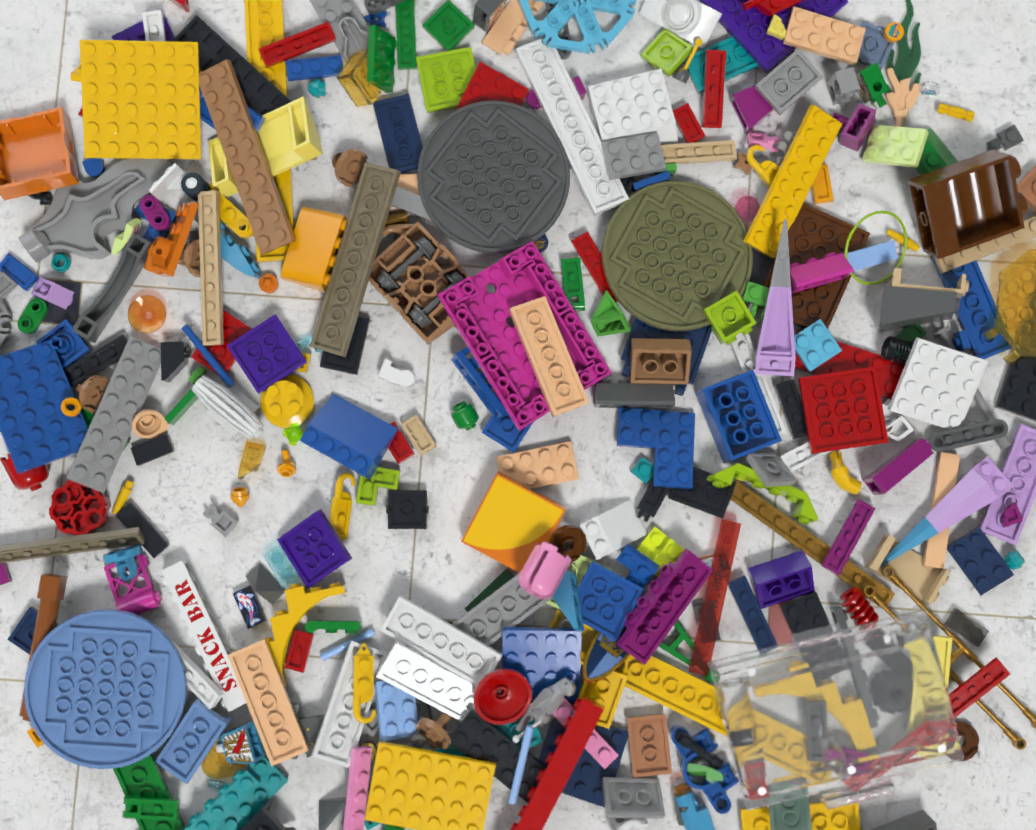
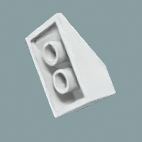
M630 500L578 525L586 535L587 544L595 560L647 534L640 519L637 518V513Z

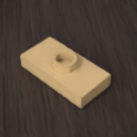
M417 414L401 423L420 456L437 447Z

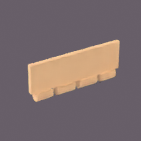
M510 0L482 41L483 45L500 55L503 52L509 56L516 45L511 39L518 42L526 31L524 26L528 27L518 0ZM529 0L531 10L533 9L536 12H539L545 3Z

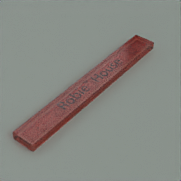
M721 519L711 563L713 572L708 577L688 672L708 676L741 523Z

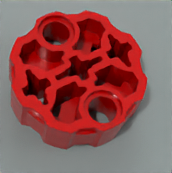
M69 480L65 485L53 492L49 515L57 524V529L65 534H91L100 527H104L107 523L109 509L111 508L110 497L105 492L101 493L92 489V492L95 495H90L91 492L87 489L89 487ZM64 492L67 494V500L65 502L61 500V496ZM79 504H81L82 511H79V510H80V508L78 507ZM95 513H98L100 516L97 523L93 521ZM66 521H70L72 527H69V524Z

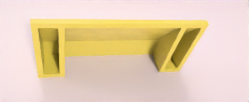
M304 96L262 115L265 121L258 132V137L272 176H276L322 155L320 136ZM216 137L208 141L212 185L214 189L227 198L238 193L220 140Z

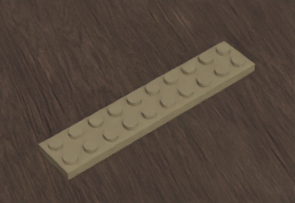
M364 163L310 344L312 348L343 357L347 355L401 174L396 169Z

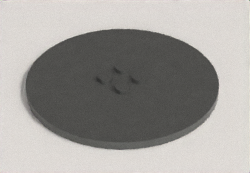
M482 101L455 110L433 129L423 146L419 158L418 189L422 204L429 218L446 237L474 251L505 253L515 251L531 241L535 242L555 224L568 197L570 167L560 138L552 127L539 115L523 106L510 102Z

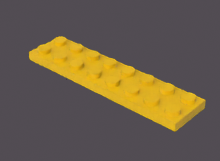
M810 105L743 240L744 243L771 259H775L777 255L784 219L786 218L789 230L842 126L841 122L817 106Z

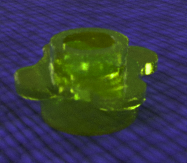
M293 423L289 429L283 430V436L287 437L289 444L295 446L300 441L304 433L299 428L298 423Z

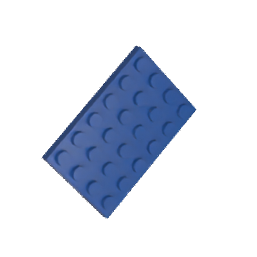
M50 340L0 356V433L17 474L78 453L88 430L81 411L74 417H68L61 411L62 401L69 397L75 398L57 353L49 344ZM71 404L67 406L68 410L75 409Z

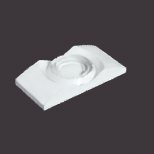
M645 0L639 12L645 18L695 44L697 38L702 39V44L699 46L701 48H705L722 16V13L698 0Z

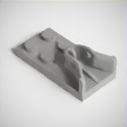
M310 0L322 23L329 22L336 37L334 43L346 64L368 52L369 26L353 0Z

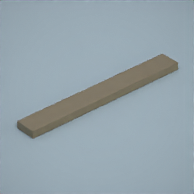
M135 527L0 546V563L145 544V537L140 528Z

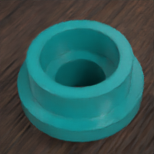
M59 253L52 258L51 265L55 271L65 272L70 268L71 260L66 254ZM61 260H64L63 266H59Z

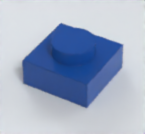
M966 329L953 334L952 343L957 348V351L971 348Z

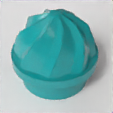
M320 79L311 81L308 86L309 93L317 98L325 96V81H320Z
M1017 550L1009 551L1004 560L1012 570L1022 568V564L1025 563L1024 558Z

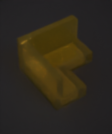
M368 50L354 53L336 77L357 107L372 105L381 93L379 88L367 82Z

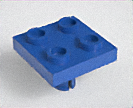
M65 319L36 341V344L50 340L49 344L55 349L63 370L91 350L83 338L72 331L74 326L68 319Z

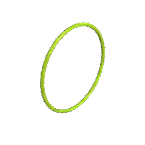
M875 211L864 216L857 222L848 236L845 246V258L848 260V246L856 228L872 215L889 214L898 220L904 232L903 253L895 267L899 268L907 249V232L902 220L889 211ZM892 272L885 278L875 282L862 281L858 279L853 273H851L850 275L859 283L866 285H874L887 280L889 277H891Z

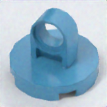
M141 545L118 549L104 554L103 561L105 564L115 562L120 578L129 580L137 575L134 556L143 553Z

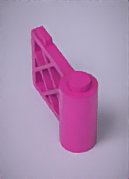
M145 554L134 556V559H138L140 565L131 585L122 582L123 579L120 577L119 579L113 578L110 570L116 568L115 563L103 567L116 602V610L140 615L160 606L162 596L153 587L146 568L149 566V562ZM139 576L145 578L147 584L146 587L141 589L134 587ZM121 584L129 587L127 594L122 597L118 594Z

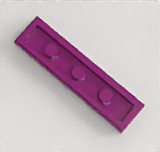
M860 499L856 500L821 567L837 576L840 575L876 508Z

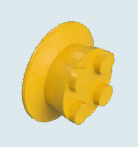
M288 375L262 392L261 409L266 419L273 425L281 428H293L304 423L311 415L314 407V395L310 386L304 380L297 376Z

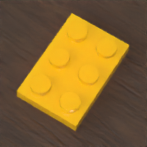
M615 670L605 678L589 683L584 680L578 699L581 700L584 695L605 706L596 725L607 729L610 728L628 678V673Z

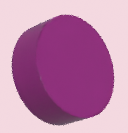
M531 90L526 96V103L531 109H540V102L534 90Z

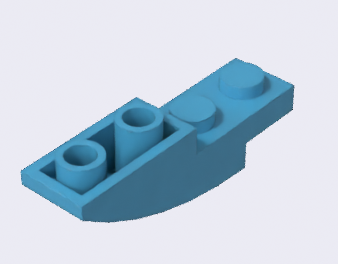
M220 219L221 257L242 273L258 279L262 278L261 268L250 257L251 252L248 247L236 243L233 236L227 233L226 225Z

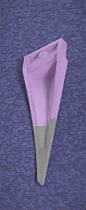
M786 218L782 226L756 350L755 374L794 376L796 355Z

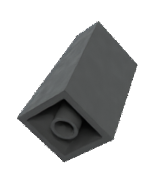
M884 286L879 331L883 332L952 319L953 315L957 314V310H959L960 298H956L957 292Z

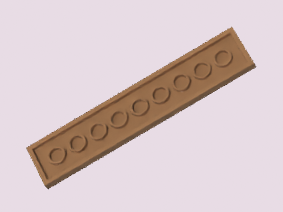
M226 59L199 73V85L261 255H265L296 241L257 131L254 128V123L231 60Z

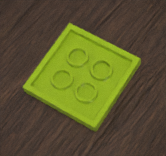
M467 47L416 57L426 112L432 113L456 108L475 71L472 48Z

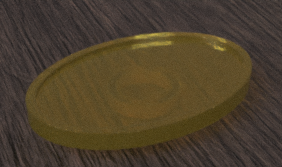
M215 745L202 762V770L210 778L224 779L233 776L236 771L243 769L247 764L229 763L226 760L225 753H218Z

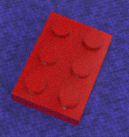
M223 310L224 345L206 346V348L228 374L236 359L227 345L252 328ZM196 349L191 358L217 374L200 351Z

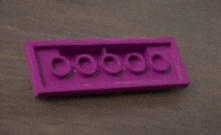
M686 548L674 564L669 562L663 565L660 569L661 574L649 584V591L645 596H641L638 599V606L633 612L627 614L624 624L627 629L616 644L645 665L713 572V569Z

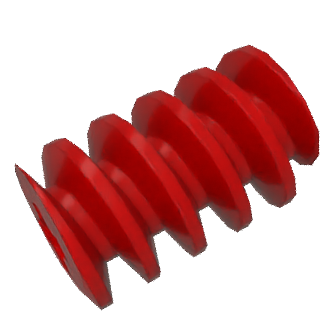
M850 588L840 596V599L844 600L841 603L842 607H847L846 613H851L850 618L856 619L854 624L856 626L860 625L858 628L860 632L870 629L877 623L879 616L874 612V608L870 606V602L866 600L860 588Z

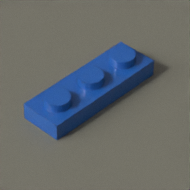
M341 55L285 61L288 82L344 76Z

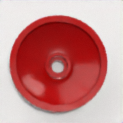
M498 669L488 673L479 681L473 694V703L478 715L486 722L496 725L508 724L519 719L529 708L532 699V690L528 680L520 672L512 669Z

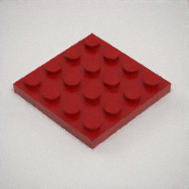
M876 366L798 378L810 454L888 443Z

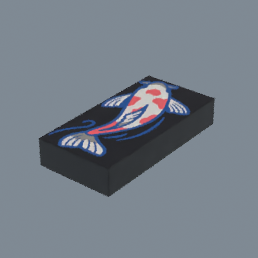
M251 585L233 593L248 629L267 621Z

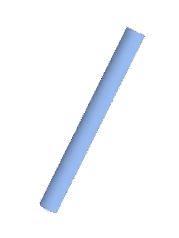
M526 725L508 800L510 804H516L534 730V727Z

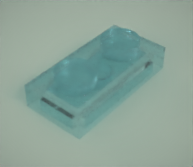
M280 544L263 554L282 588L300 578Z

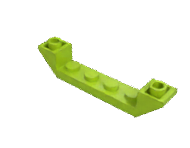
M737 463L707 477V480L713 482L712 485L718 488L731 485L733 478L739 481H748L755 488H764L769 490L768 493L772 495H780L785 497L786 501L796 503L792 517L797 518L799 523L808 525L818 520V516L806 492L790 485L765 487L755 471L742 464Z

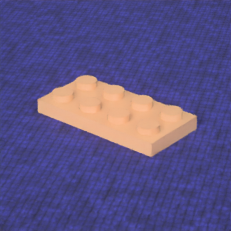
M793 7L783 44L855 66L866 28Z
M571 441L496 457L500 472L523 483L529 489L579 479Z

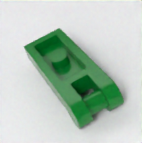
M580 257L561 259L564 294L574 310L585 311ZM571 297H578V302L571 303Z
M311 620L306 623L305 630L308 633H313L318 629H326V633H337V630H345V633L355 634L357 630L362 629V621Z
M124 796L123 804H125V810H123L122 818L177 821L179 819L180 799ZM133 805H138L137 811L133 810Z

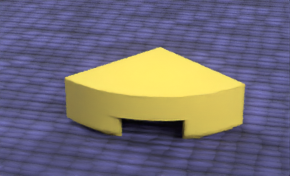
M774 14L766 34L784 40L786 29L780 17Z

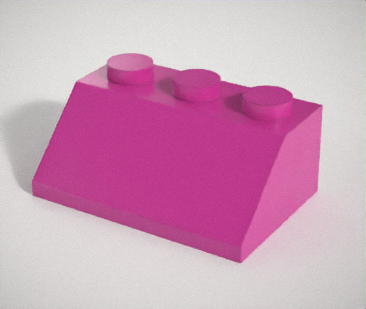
M836 252L824 255L825 258L820 260L817 257L806 260V264L799 265V262L791 264V294L845 279L854 272L853 267L843 253L836 255Z

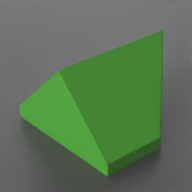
M606 290L590 320L597 336L630 332L631 328L623 312Z

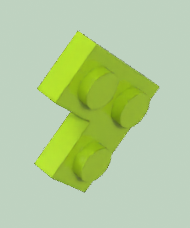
M377 467L371 480L360 475L355 503L375 506L379 487L398 490L401 471Z

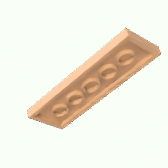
M546 296L510 308V315L552 417L589 404Z
M266 639L228 654L271 766L309 751L310 749Z

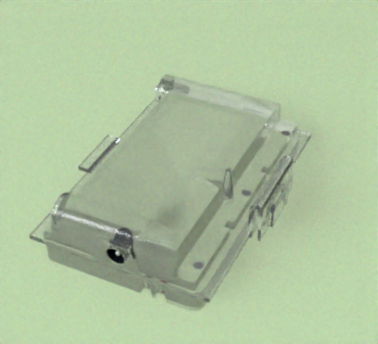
M925 609L842 630L840 623L803 631L791 634L792 642L708 662L746 811L819 794L822 797L821 802L827 809L896 794L891 780L892 776L964 760L939 657Z

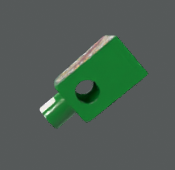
M877 62L856 73L860 86L857 93L864 103L872 100L876 110L886 105L887 103L882 94L889 89Z

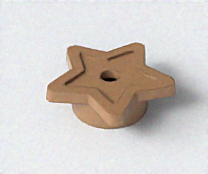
M739 152L737 153L739 161L735 164L734 168L740 169L748 175L752 167L749 163L745 164L747 156Z

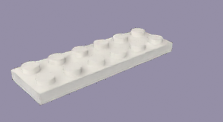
M401 595L381 628L382 632L475 686L485 675L495 669L502 657L500 652Z
M353 641L349 643L311 755L350 768L351 749L357 747L364 727V723L358 722L353 715V656L357 654L362 645ZM367 646L371 655H374V681H379L380 678L376 677V674L388 653ZM373 697L369 702L361 704V715L367 718Z
M398 641L395 642L376 674V677L460 721L465 718L472 708L476 711L473 703V694L476 688L474 684Z

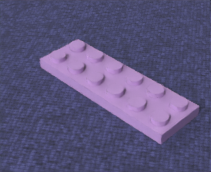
M1023 424L1018 425L1012 445L1001 469V472L1014 487L987 505L979 526L985 534L1012 545H1017L1036 496V430ZM1012 503H1016L1023 521L1003 527L1001 519L1005 508Z

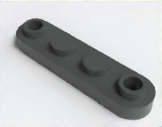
M1002 419L989 420L934 433L930 437L929 443L932 446V450L936 452L969 446L1004 437L1008 432V425ZM994 426H1000L1001 431L999 433L995 432ZM936 439L942 440L941 446L935 444Z

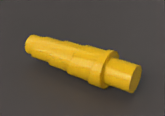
M889 229L886 234L904 246V235ZM907 237V249L917 252L920 245Z
M127 479L125 485L122 486L112 510L113 513L118 514L125 501H127L132 492L133 481Z

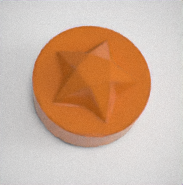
M265 274L259 279V287L263 292L271 294L278 289L279 282L274 275Z

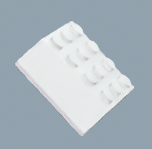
M662 69L588 86L587 96L596 131L601 142L658 132L661 145L678 144L676 121Z

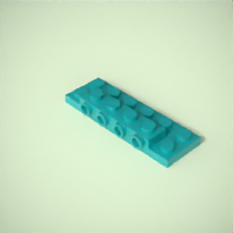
M266 756L254 764H248L243 770L239 769L232 776L233 780L229 784L225 783L218 790L219 794L214 799L210 798L203 805L204 809L199 814L196 812L188 820L189 824L183 830H240L289 780L275 765L271 766Z

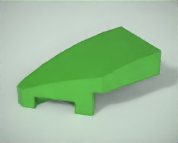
M688 764L687 772L694 776H706V780L710 783L724 780V775L715 769L698 764Z

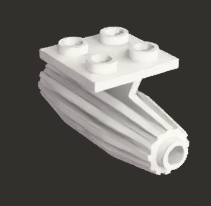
M205 375L200 377L193 385L192 391L208 408L205 412L232 435L236 436L239 432L252 440L254 438L258 439L264 433V424L254 414L260 407L237 387L232 386L228 388L227 386L225 388Z

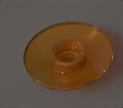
M150 295L140 296L130 304L128 320L135 330L141 333H153L163 326L166 320V309L158 298ZM151 312V318L147 319L146 314Z

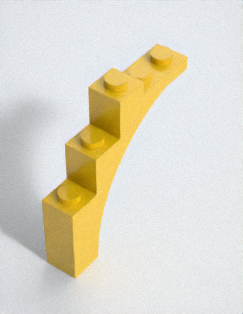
M340 582L329 584L328 589L322 590L321 586L310 588V593H308L306 586H301V583L289 585L290 589L284 590L289 613L286 610L275 612V616L270 618L274 640H272V637L265 638L284 686H287L284 668L286 652L297 624L321 600L329 596L346 593V585H340Z

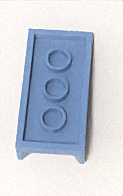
M198 698L155 762L188 784L226 726L234 717L223 718L212 709L209 710Z

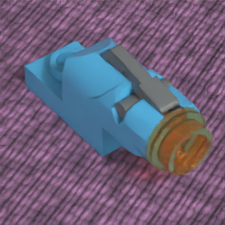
M688 783L675 786L673 788L677 823L684 826L686 830H715L706 805H699Z

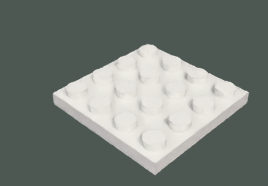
M916 337L888 410L949 430L959 428L964 422L988 361Z

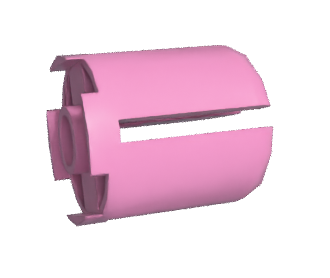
M542 542L541 545H538L536 543L518 575V583L526 593L532 596L535 595L539 599H549L554 595L571 563V558L568 555L566 558L557 552L558 548L551 544Z

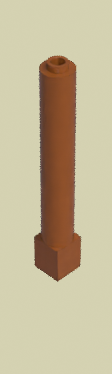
M50 573L41 575L37 595L40 601L28 665L39 644L56 628L60 600H64L68 576ZM23 690L19 716L23 717L25 721H30L25 706Z

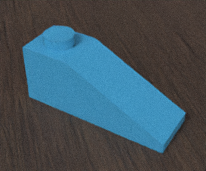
M568 570L552 598L572 627L583 632L585 630L576 573Z

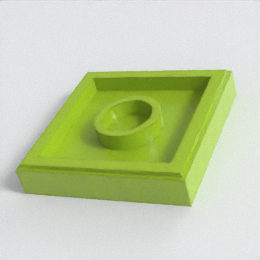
M664 28L640 56L656 69H662V73L670 77L690 55L693 46Z

